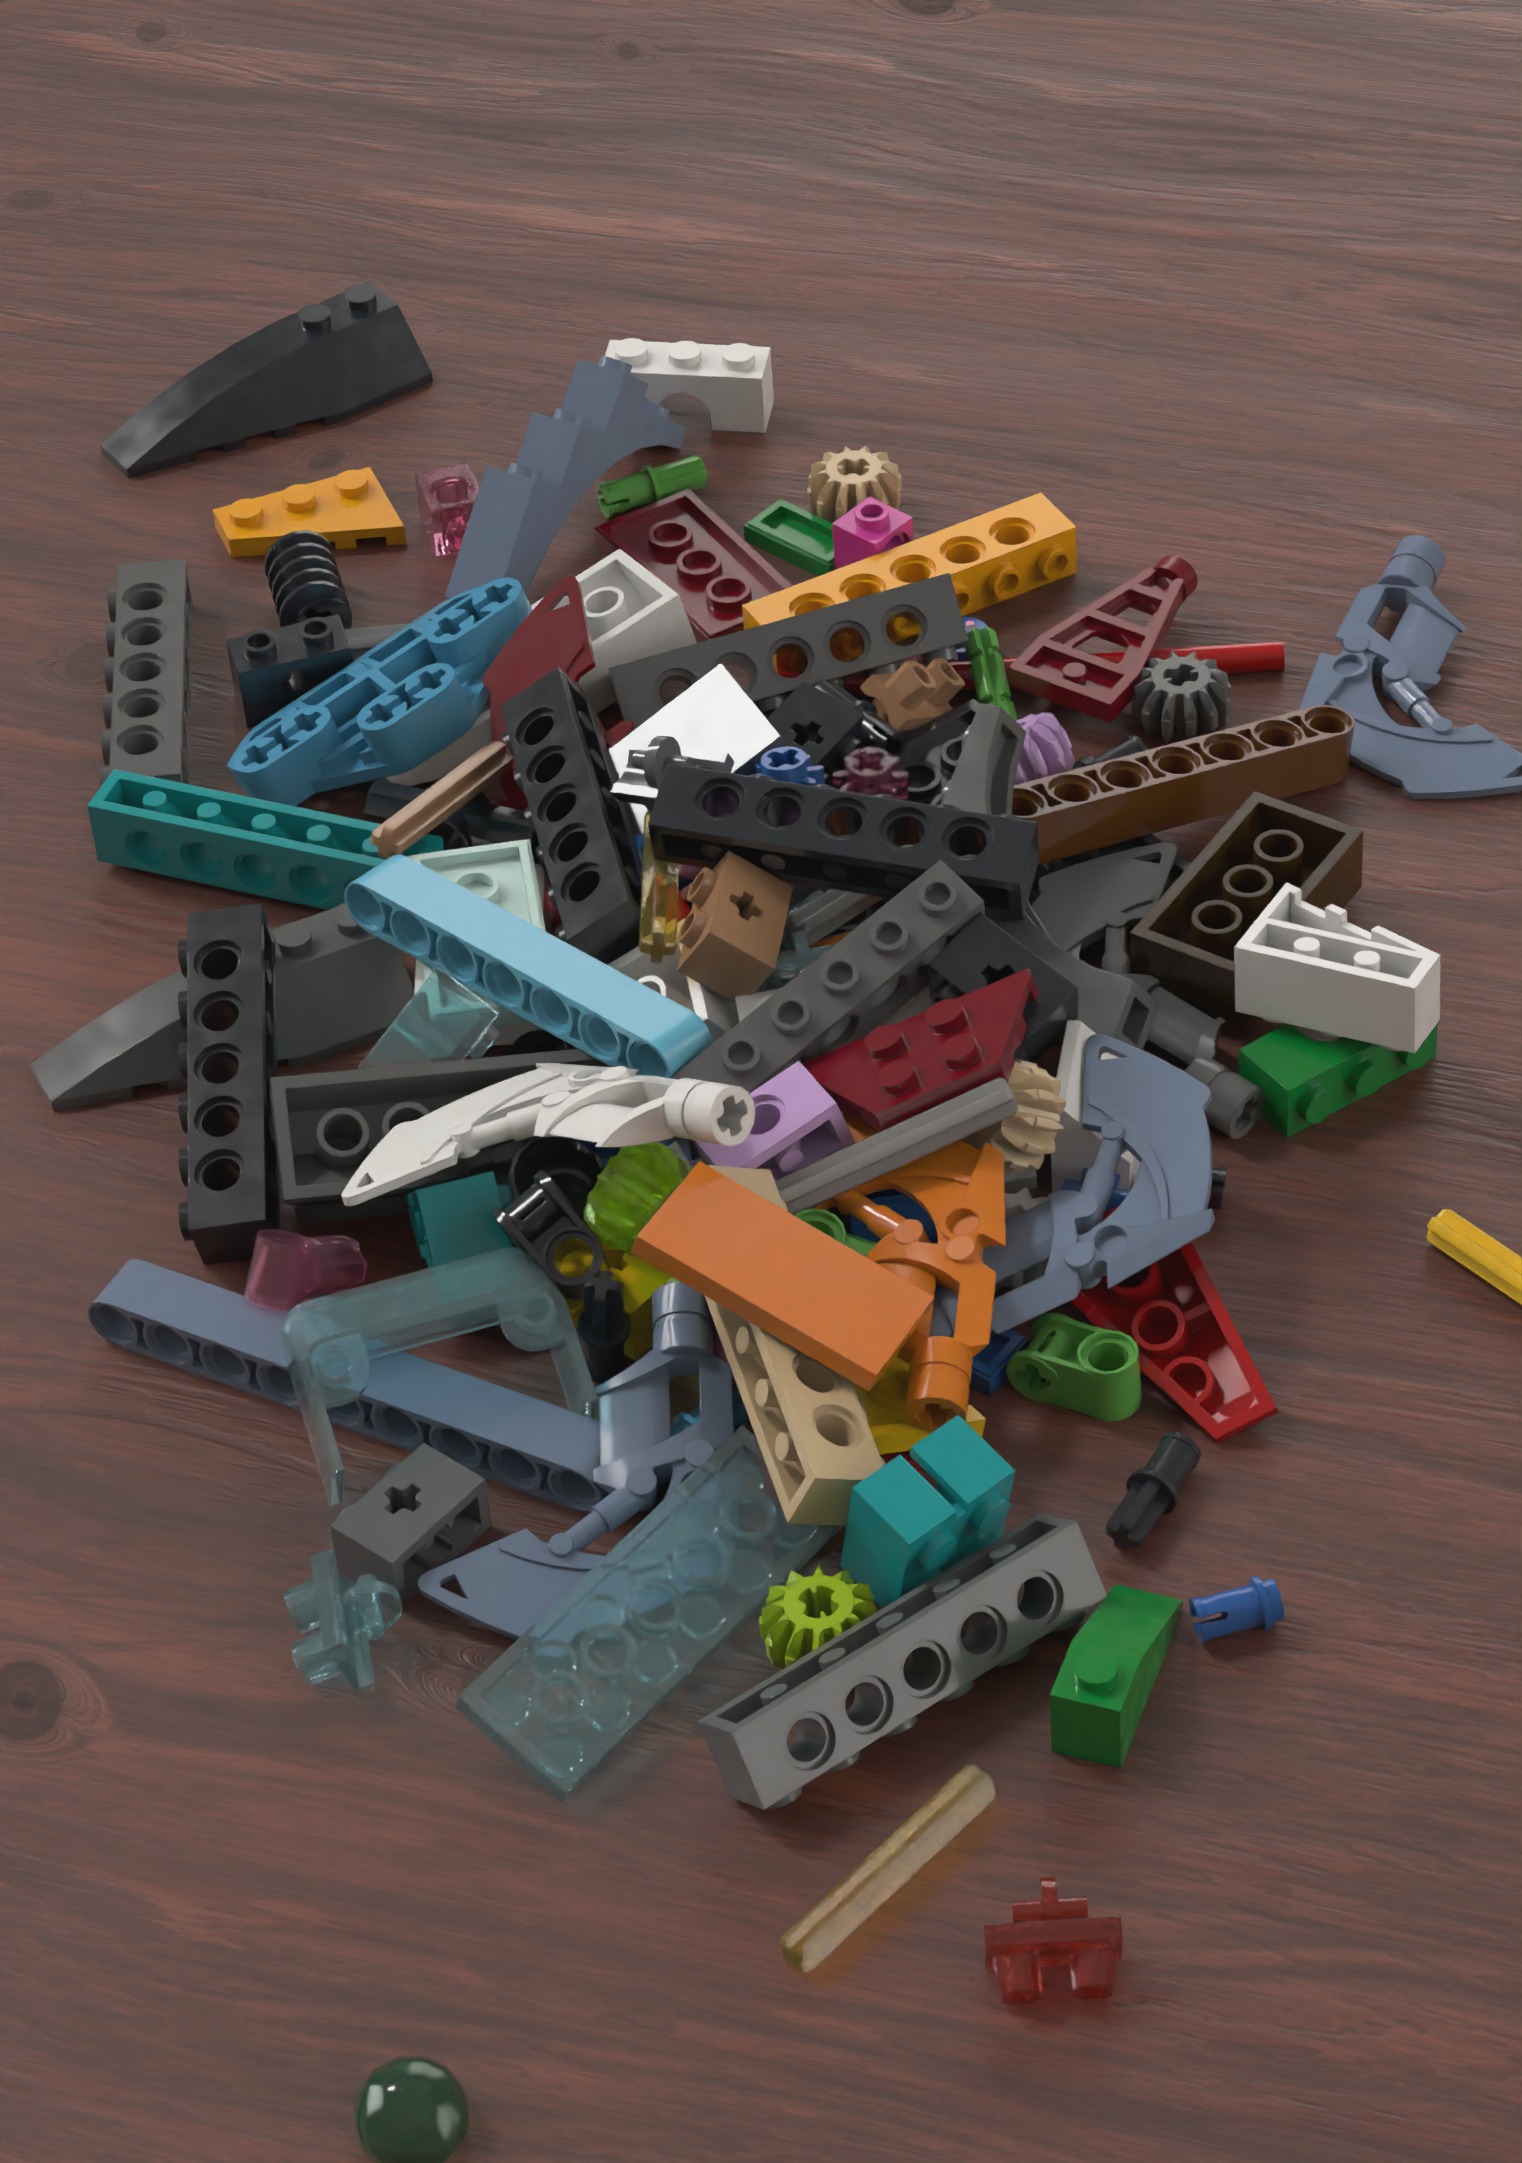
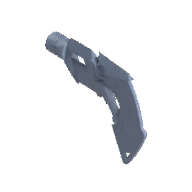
M1411 535L1404 537L1395 548L1378 582L1360 589L1335 635L1343 647L1342 652L1337 656L1319 653L1299 710L1312 706L1329 705L1344 709L1350 713L1355 719V728L1349 760L1376 776L1401 786L1405 796L1409 799H1453L1522 791V776H1514L1522 771V753L1478 724L1461 729H1452L1451 720L1441 717L1430 705V699L1423 693V691L1436 686L1440 681L1441 676L1437 672L1457 633L1465 632L1466 627L1431 593L1446 562L1444 552L1440 546L1424 536ZM1385 606L1394 612L1403 614L1390 641L1373 629ZM1374 675L1382 678V695L1388 700L1396 701L1410 718L1416 719L1423 728L1398 725L1388 716L1375 694L1372 683Z
M1094 1034L1087 1039L1082 1126L1084 1130L1102 1133L1103 1139L1094 1164L1086 1173L1080 1192L1060 1189L1049 1194L1048 1201L1005 1220L1006 1247L988 1246L983 1250L982 1259L986 1266L997 1273L996 1282L1049 1258L1044 1276L994 1299L991 1333L1000 1334L1077 1298L1080 1289L1093 1288L1100 1282L1101 1277L1106 1275L1109 1289L1210 1231L1215 1221L1213 1210H1207L1212 1184L1213 1155L1205 1111L1212 1103L1213 1097L1206 1085L1179 1068L1128 1043L1104 1034ZM1109 1053L1118 1058L1101 1060V1055ZM1128 1150L1140 1162L1137 1178L1124 1201L1104 1220L1103 1215L1116 1182L1115 1172L1121 1155ZM944 1287L935 1290L930 1337H954L959 1294Z
M682 1282L669 1283L654 1291L652 1296L653 1349L620 1374L592 1389V1396L599 1397L600 1466L593 1468V1482L608 1492L609 1495L594 1505L590 1510V1514L565 1533H558L552 1536L549 1543L541 1541L526 1528L425 1572L418 1580V1588L422 1596L487 1629L553 1653L562 1654L569 1651L577 1639L606 1633L637 1623L680 1603L709 1584H712L713 1592L716 1593L732 1579L742 1470L724 1475L715 1474V1457L734 1443L732 1370L728 1363L714 1356V1332L712 1330L714 1321L703 1294ZM699 1375L700 1420L682 1432L670 1437L669 1380L677 1376ZM671 1480L668 1492L658 1512L648 1526L627 1546L611 1556L580 1552L605 1532L611 1533L638 1511H647L653 1508L658 1498L657 1483ZM456 1579L465 1598L442 1588L441 1585Z

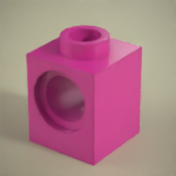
M871 497L862 501L832 523L835 570L913 541V517Z

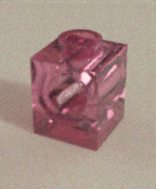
M469 462L415 474L420 520L436 556L455 553L460 550L480 488Z

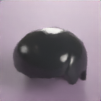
M533 1136L516 1150L508 1172L511 1203L535 1184L534 1175L543 1170L578 1212L579 1218L590 1229L603 1217L611 1193L606 1169L602 1166L603 1161L598 1153L589 1150L574 1138Z

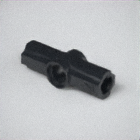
M376 779L368 790L367 802L363 811L364 821L382 824L426 790ZM480 792L427 833L443 838L444 851L530 839L532 855L538 861L535 848L540 845L537 834L526 820L524 811L491 804L483 792Z

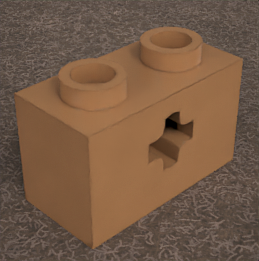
M731 851L724 855L713 870L704 867L694 879L687 894V900L693 903L677 936V941L683 944L677 971L735 1004L736 996L753 995L775 970L793 887Z

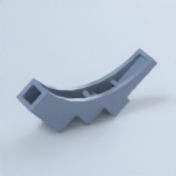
M602 355L599 358L598 365L577 359L562 408L555 409L553 418L532 412L516 463L510 462L508 471L486 466L445 597L452 598L469 589L506 577L518 580L527 596L552 540L572 508L597 478L618 460L640 448L664 445L680 449L686 428L668 419L671 410L648 402V398L645 397L648 384L630 375L632 365Z

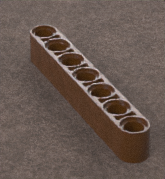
M1312 706L1014 785L1012 815L1018 816L1023 820L1037 822L1039 865L1237 811L1254 791L1275 799H1281L1333 785L1342 781L1347 776L1355 719L1344 709L1335 706Z

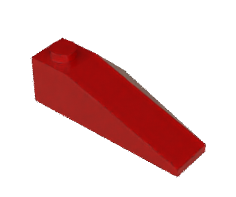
M1119 1206L1105 1212L1103 1215V1219L1105 1220L1107 1217H1109ZM1192 1241L1109 1289L1107 1275L1103 1276L1096 1286L1090 1289H1080L1077 1298L1071 1300L1072 1305L1094 1326L1106 1330L1119 1331L1131 1336L1137 1343L1140 1370L1216 1443L1279 1413Z

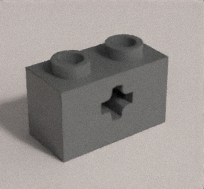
M425 1443L421 1444L402 1462L394 1464L386 1472L383 1479L356 1503L346 1506L330 1525L338 1572L395 1608H402L419 1592L418 1580L422 1574L456 1559L492 1526L486 1480Z

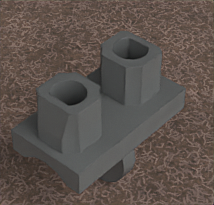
M658 735L651 742L632 740L626 769L622 777L615 782L611 792L618 801L642 804L647 810H652L667 763L683 766L704 765L716 771L731 773L735 761L728 752L680 746L678 741L672 736Z

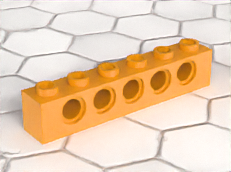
M1038 493L742 605L744 630L946 573H950L961 615L965 616L1077 573L1076 526L1042 493ZM903 617L894 618L886 625L887 636L893 643L918 634L913 622ZM840 633L830 640V651L839 661L845 662L861 656V644L855 636L848 633ZM783 649L773 657V666L777 672L805 671L804 658L793 649Z

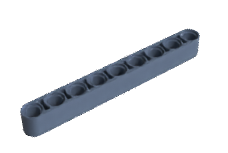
M128 1260L88 1307V1318L91 1325L107 1341L172 1366L411 1452L425 1443L483 1478L578 1512L591 1513V1508L609 1495L608 1492L593 1482V1468L600 1466L599 1421L143 1260Z

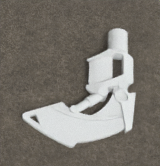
M536 1063V1070L496 1083L447 1104L417 1120L403 1122L393 1127L362 1162L341 1196L345 1206H354L457 1164L458 1157L469 1158L476 1155L481 1148L514 1139L516 1142L532 1136H563L596 1142V1147L633 1146L671 1139L674 1136L725 1146H735L746 1139L754 1125V1101L749 1092L740 1086L690 1078L677 1080L659 1076L635 1075L639 1071L638 1069H627L624 1066L599 1067L560 1063Z

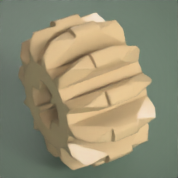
M844 446L842 453L826 452L823 455L822 461L811 465L809 488L807 489L808 504L811 506L812 514L831 523L837 521L868 497L898 510L901 503L900 492L902 491L901 475L898 473V464L890 462L886 452L871 454L868 446H864L859 451H851L848 447Z
M1016 1059L1008 1084L1016 1098L1018 1111L1013 1116L969 1135L966 1142L982 1150L986 1141L1003 1153L1005 1173H1011L1012 1171L1023 1173L1026 1169L1039 1170L1044 1160V1154H1053L1055 1152L1054 1138L1057 1131L1064 1129L1059 1121L1060 1114L1066 1107L1067 1102L1059 1097L1061 1089L1059 1079L1050 1076L1047 1070L1038 1068L1035 1063Z

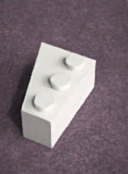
M1287 882L1234 946L1236 1012L1258 1016L1272 1023H1287L1317 1030L1331 1037H1347L1377 1044L1387 1050L1416 1053L1440 1020V954L1380 926L1371 929V933L1347 922L1346 910L1330 904L1324 911L1302 901L1301 889Z

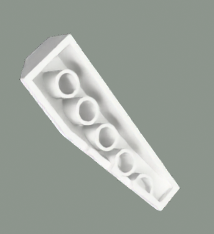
M621 549L616 550L575 577L580 583L596 664L595 668L580 678L578 684L582 688L583 693L593 702L596 713L615 702L608 677L609 668L697 643L679 594ZM565 596L554 609L569 605L568 596ZM542 599L531 605L532 610L539 604V602ZM491 693L473 726L463 736L416 768L406 773L381 779L406 786H414L442 779L482 747L492 744L490 726Z

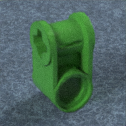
M1049 1312L1042 1314L1032 1326V1340L1025 1350L1016 1352L1007 1363L1006 1373L1009 1381L1025 1397L1034 1401L1049 1402L1078 1411L1097 1420L1113 1422L1128 1418L1139 1409L1142 1401L1139 1352L1137 1343L1131 1336L1119 1331L1106 1330L1082 1323L1061 1313ZM1051 1332H1055L1053 1337L1049 1336ZM1043 1378L1047 1379L1044 1383L1041 1382Z

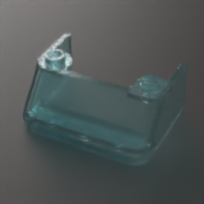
M502 1248L305 1301L296 1305L288 1312L281 1328V1346L329 1506L343 1502L344 1466L326 1409L350 1403L364 1392L370 1378L369 1360L500 1324L506 1338L521 1349L541 1351L550 1348L569 1410L594 1419L598 1398L567 1302L548 1274L530 1255H525L519 1248Z

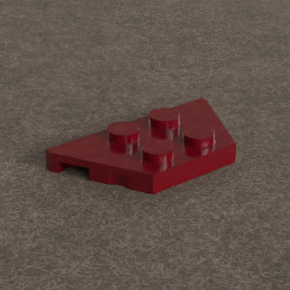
M1029 968L956 999L939 1001L927 1011L894 1025L888 1024L877 1027L863 1038L801 1064L832 1097L841 1111L850 1116L858 1115L863 1117L867 1125L881 1132L994 1079L1004 1078L1008 1083L1015 1064L1013 1054L1022 1044L1027 1029L1022 1016L1026 1002L1036 1001L1039 992Z

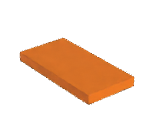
M700 1161L636 1236L630 1252L869 1392L928 1314L935 1298Z

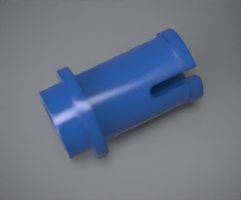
M1257 1575L1248 1578V1585L1201 1598L1194 1597L1189 1599L1191 1617L1197 1616L1198 1619L1221 1613L1218 1617L1193 1623L1196 1635L1201 1643L1258 1626L1264 1632L1273 1629V1622L1284 1620V1607L1281 1595L1273 1578L1261 1581Z

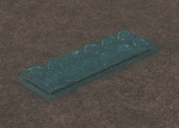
M742 1425L458 1696L455 1708L562 1803L766 1603L770 1586H783L788 1581L790 1571L797 1572L842 1526L787 1523L757 1438Z

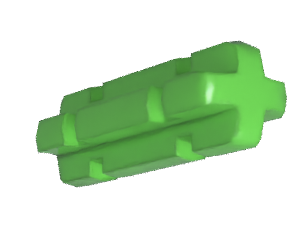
M989 627L980 630H970L967 633L969 641L965 645L968 661L972 664L970 670L978 702L1000 706L1017 721L1014 703L1009 698L1011 691L1003 659L998 654L1000 647L996 632Z

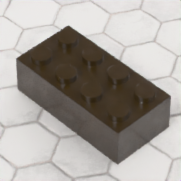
M1254 791L1130 932L1131 974L1152 975L1161 981L1160 987L1213 1019L1219 1017L1225 1019L1224 1025L1241 1031L1253 1015L1235 1011L1234 946L1286 882L1301 889L1302 901L1324 911L1330 904L1343 909L1362 887L1363 830Z

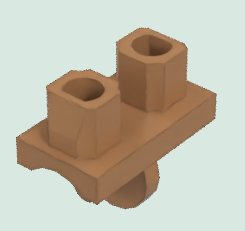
M944 658L934 659L926 668L917 661H907L895 673L871 675L860 688L866 695L875 698L872 704L876 707L879 717L896 730L907 734L953 710L948 702L965 683L950 663Z

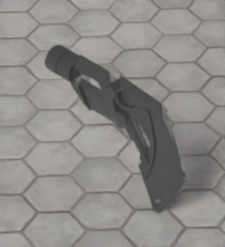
M1162 842L1132 848L1075 864L1041 877L1038 884L1040 895L1032 904V908L1052 940L1065 951L1080 958L1082 949L1105 937V954L1102 957V970L1134 980L1159 1003L1147 1039L1187 1063L1189 1066L1184 1072L1210 1089L1213 1100L1205 1111L1207 1123L1232 1139H1239L1247 1134L1260 1117L1266 1096L1263 1089L1215 1061L1216 1047L1226 1020L1221 1017L1213 1019L1160 987L1161 981L1152 975L1130 974V958L1127 954V928L1131 925H1137L1163 896L1177 859L1176 845L1171 842ZM1153 859H1160L1159 864L1147 861Z

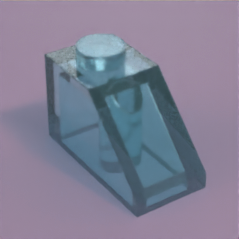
M438 965L358 1068L370 1069L464 1060L467 1054L473 1059L481 1058L501 1033L499 1029L492 1025L499 1012Z

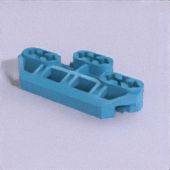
M509 577L496 579L441 602L255 726L241 741L226 765L236 785L248 797L297 806L318 792L406 773L459 739L471 729L491 693L482 683L485 672L520 624L532 612L531 605L520 582Z

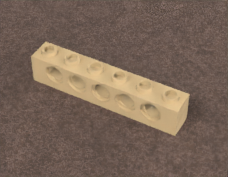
M707 1165L788 1212L787 1205L780 1197L770 1170ZM705 1296L787 1523L846 1526L852 1487L886 1465L884 1459L880 1457L867 1423L865 1408L858 1400L852 1381Z

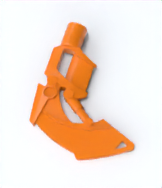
M847 1113L842 1114L856 1143L880 1132L867 1125L861 1116H850ZM958 1140L810 1208L827 1210L830 1207L837 1206L840 1213L850 1214L866 1224L870 1232L881 1238L867 1253V1258L932 1296H935L936 1285L959 1294L953 1338L947 1336L930 1337L933 1300L928 1314L896 1355L910 1364L904 1409L905 1418L911 1425L928 1432H934L957 1415L964 1421L967 1419L973 1357L990 1342L997 1275L995 1271L985 1265L982 1259L983 1250L988 1246L1006 1247L1004 1154L986 1141L983 1149L980 1150ZM888 1189H895L907 1195L918 1203L933 1220L937 1230L938 1243L933 1244L930 1242L920 1221L915 1219L907 1220L885 1205L879 1206L865 1197V1195Z

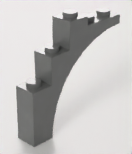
M979 703L973 722L968 726L963 735L962 752L951 781L943 789L941 804H949L961 810L990 815L1012 814L1014 778L1027 732L1002 707ZM904 845L901 847H911L914 845ZM965 855L962 857H974L976 855ZM1029 900L1023 920L985 914L987 918L1078 987V1018L1075 1021H1081L1096 1034H1104L1143 1050L1159 1003L1132 979L1092 967L1062 949L1052 940L1030 905ZM1065 1032L1053 1044L1063 1046Z

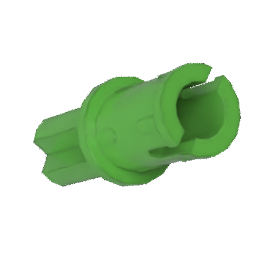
M695 455L655 468L645 464L641 466L640 472L605 483H597L596 492L603 494V496H598L597 499L604 516L610 518L616 514L652 504L686 489L696 490L706 485L708 476L702 459Z

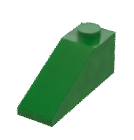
M1114 1584L1107 1597L1102 1600L1072 1640L1050 1693L1052 1752L1118 1768L1122 1767L1183 1610V1600Z

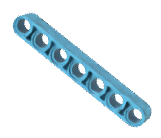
M401 854L393 855L349 883L345 888L344 899L351 917L364 930L610 1067L624 1066L627 1069H638L639 1071L635 1075L671 1078L713 1044L707 1025L691 1010L407 856Z

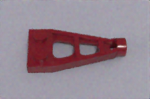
M1175 555L1163 557L1153 568H1146L1039 635L1009 666V686L1111 723L1131 702V696L1134 695V687L1140 682V670L1147 668L1149 658H1156L1180 605L1197 588L1198 579L1195 570L1181 557ZM1165 578L1170 579L1172 582L1169 584ZM1129 607L1152 615L1145 627L1115 616ZM1095 636L1126 647L1127 650L1122 661L1116 664L1074 648Z

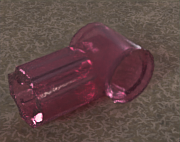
M260 1230L255 1241L244 1298L254 1305L284 1312L300 1311L303 1308L304 1299L347 1295L352 1287L357 1284H363L368 1262L360 1252L359 1241L342 1234L305 1237L281 1230Z

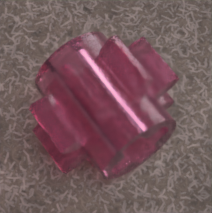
M865 747L855 750L849 756L843 758L844 771L832 772L833 787L840 791L864 793L871 796L887 794L897 799L909 797L908 773L900 771L899 757H891L888 752L880 748Z

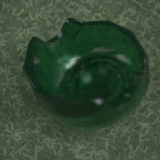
M399 2056L373 2069L357 2092L353 2107V2124L358 2143L362 2151L377 2163L445 2162L456 2151L458 2144L464 2141L469 2132L468 2100L461 2082L445 2065L425 2056Z

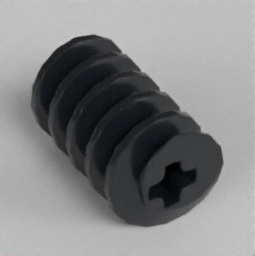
M310 530L290 532L281 536L272 544L265 557L264 571L272 592V599L276 606L275 609L281 627L301 623L309 618H323L336 614L339 615L344 629H350L352 626L353 614L349 607V601L345 594V588L341 581L336 560L333 556V550L329 541L320 533Z

